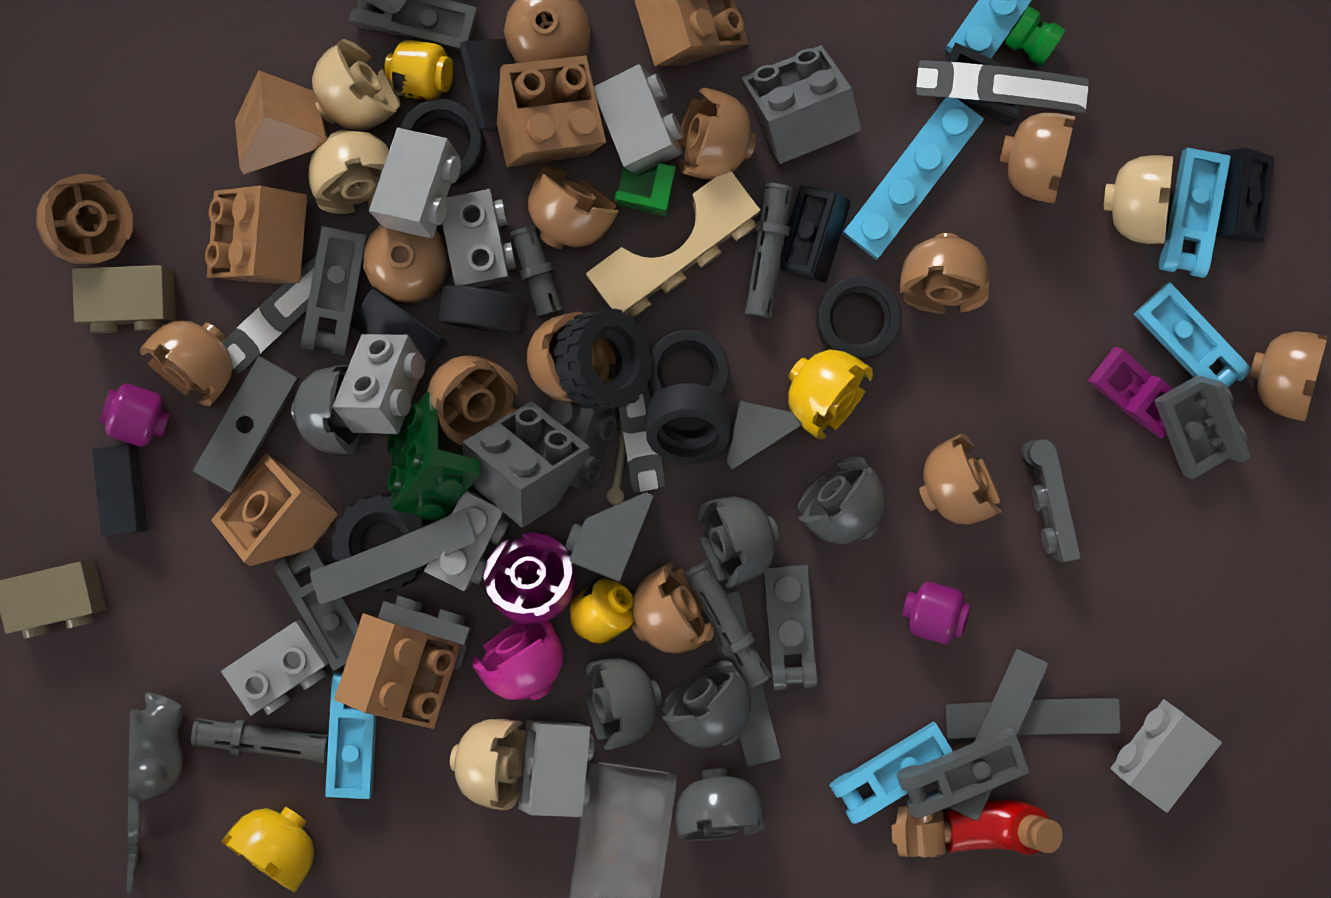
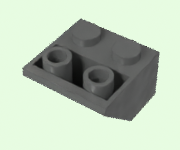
M822 45L804 49L791 58L773 65L762 66L755 72L741 77L765 140L780 164L862 131L852 87Z
M532 401L462 442L463 456L480 460V476L472 486L522 528L558 505L590 454L589 445Z

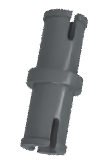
M532 225L528 229L524 227L511 232L510 236L513 239L522 267L519 275L521 281L526 280L535 307L536 317L563 310L564 308L561 305L551 274L555 269L552 262H547L538 228Z

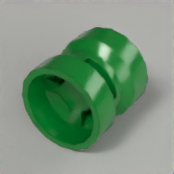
M1028 6L1005 39L1004 44L1014 51L1023 48L1024 52L1028 54L1029 61L1041 67L1066 30L1055 22L1049 24L1045 21L1044 23L1041 22L1040 12Z

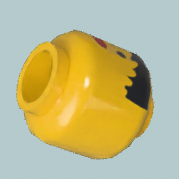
M404 40L397 45L394 53H389L386 58L385 76L391 80L392 88L401 97L427 101L438 99L443 92L449 91L452 85L454 75L453 60L451 57H447V53L441 45Z
M608 578L596 580L580 591L571 601L570 619L573 629L579 636L592 643L602 644L611 641L626 631L634 622L632 594L626 587L615 580Z

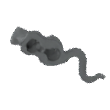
M150 692L145 694L146 708L144 710L130 709L127 893H133L135 884L134 876L138 862V847L141 834L140 806L144 801L171 789L177 782L183 766V754L178 739V730L183 720V707L168 697Z

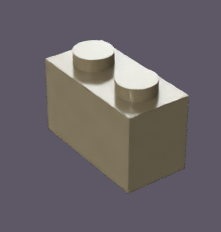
M162 265L72 269L74 322L90 326L91 333L118 332V325L134 324V331H157L162 327V323L176 321L174 270Z
M95 559L0 580V614L5 634L22 630L23 639L50 633L49 624L65 620L67 629L93 623V613L107 610Z

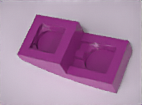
M1114 346L1088 381L1136 422L1155 436L1163 439L1167 433L1154 400L1171 391L1172 388L1162 378L1152 376L1124 349Z

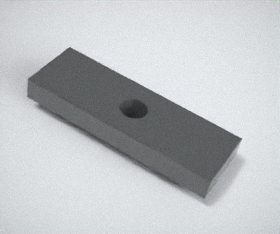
M258 356L194 467L193 472L226 491L235 493L300 378L267 359ZM247 417H250L253 420L254 426L250 432L246 433L242 424Z

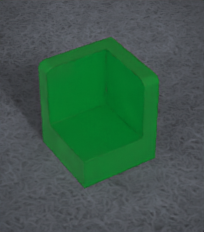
M658 163L657 169L652 168L638 176H635L623 167L619 188L614 198L615 204L619 207L666 217L676 167Z

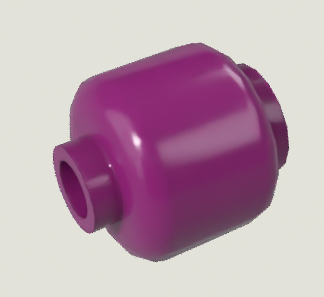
M125 383L117 391L109 390L99 423L105 424V433L108 437L138 447H145L150 443L153 435L162 438L170 413L162 410L164 400L161 394Z
M927 581L920 586L917 593L909 591L902 617L910 619L909 629L915 637L948 645L955 637L962 638L967 625L971 604L965 603V597L961 590Z

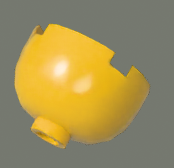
M831 349L819 352L809 360L801 358L794 365L788 377L792 381L788 392L791 412L803 424L801 426L817 439H825L827 436L823 430L827 426L837 430L862 399L866 391L859 387L863 376L871 381L873 375L872 368L847 352Z
M287 807L281 813L268 808L249 812L232 826L221 841L237 855H243L258 870L294 893L307 876L313 863V842L302 829L307 821Z

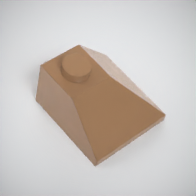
M265 453L211 521L242 561L249 566L310 550L318 539L328 531L338 514L318 492L273 456Z

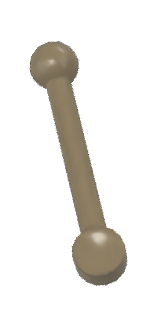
M620 417L617 421V425L621 430L613 485L606 494L608 502L612 505L619 504L624 500L621 483L626 448Z

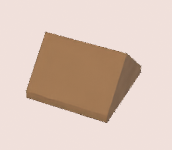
M258 70L235 119L239 167L243 175L316 150L327 141L324 118L321 111L315 105L317 100L313 90Z

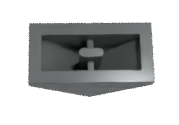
M739 401L725 460L726 465L730 470L734 469L803 424L793 412Z

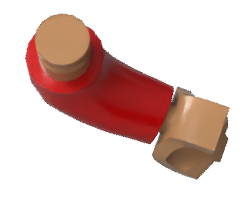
M1020 800L988 801L978 820H973L953 809L944 811V813L940 810L922 818H914L911 816L908 806L903 805L898 807L896 823L891 825L892 843L897 844V852L900 857H938L945 854V846L949 853L977 849H1006L1024 855H1034L1040 851L1052 853L1059 848L1063 837L1062 828L1057 822L1050 820L1040 808Z

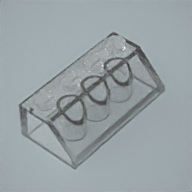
M590 761L587 776L590 783V798L588 804L583 805V816L581 817L569 898H660L677 785L676 774Z

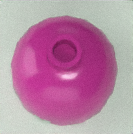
M550 620L531 626L521 623L510 625L482 646L486 654L482 657L481 661H479L476 655L472 660L474 670L486 687L506 700H524L527 698L537 700L551 691L552 683L558 677L564 663L562 643Z

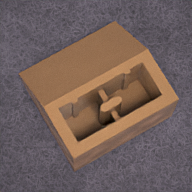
M634 0L654 67L686 65L736 50L749 44L744 30V22L735 0Z
M586 55L506 64L500 68L497 127L506 167L584 157L606 143Z
M266 186L214 191L213 200L209 207V218L211 221L210 243L205 252V261L208 265L207 278L272 284L300 283L307 195Z
M363 613L334 700L367 714L434 729L461 644Z

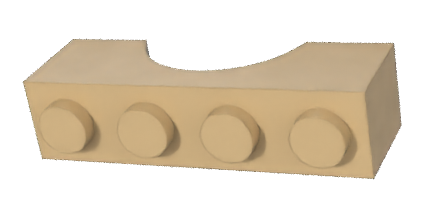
M732 171L716 176L693 193L692 203L695 212V226L688 240L678 250L662 257L648 258L635 255L621 247L586 273L587 279L610 309H620L624 314H630L634 318L651 306L648 298L661 288L665 294L669 293L687 279L683 272L696 262L701 268L722 253L718 246L731 236L737 242L755 229L757 225L753 220L758 217L760 209Z

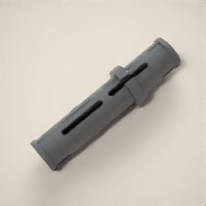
M765 183L760 221L756 222L757 226L754 230L758 232L757 245L744 314L764 318H772L774 297L777 289L782 248L785 237H788L790 233L787 221L793 187Z
M708 560L684 572V577L687 579L690 587H692L723 644L721 647L725 657L729 656L748 689H752L767 681L772 675L753 644L755 638L751 631L747 632L740 622L722 586L716 579Z
M196 718L191 733V745L230 750L232 755H241L243 752L259 753L325 763L328 755L329 735L248 725L246 720L237 719L235 723Z

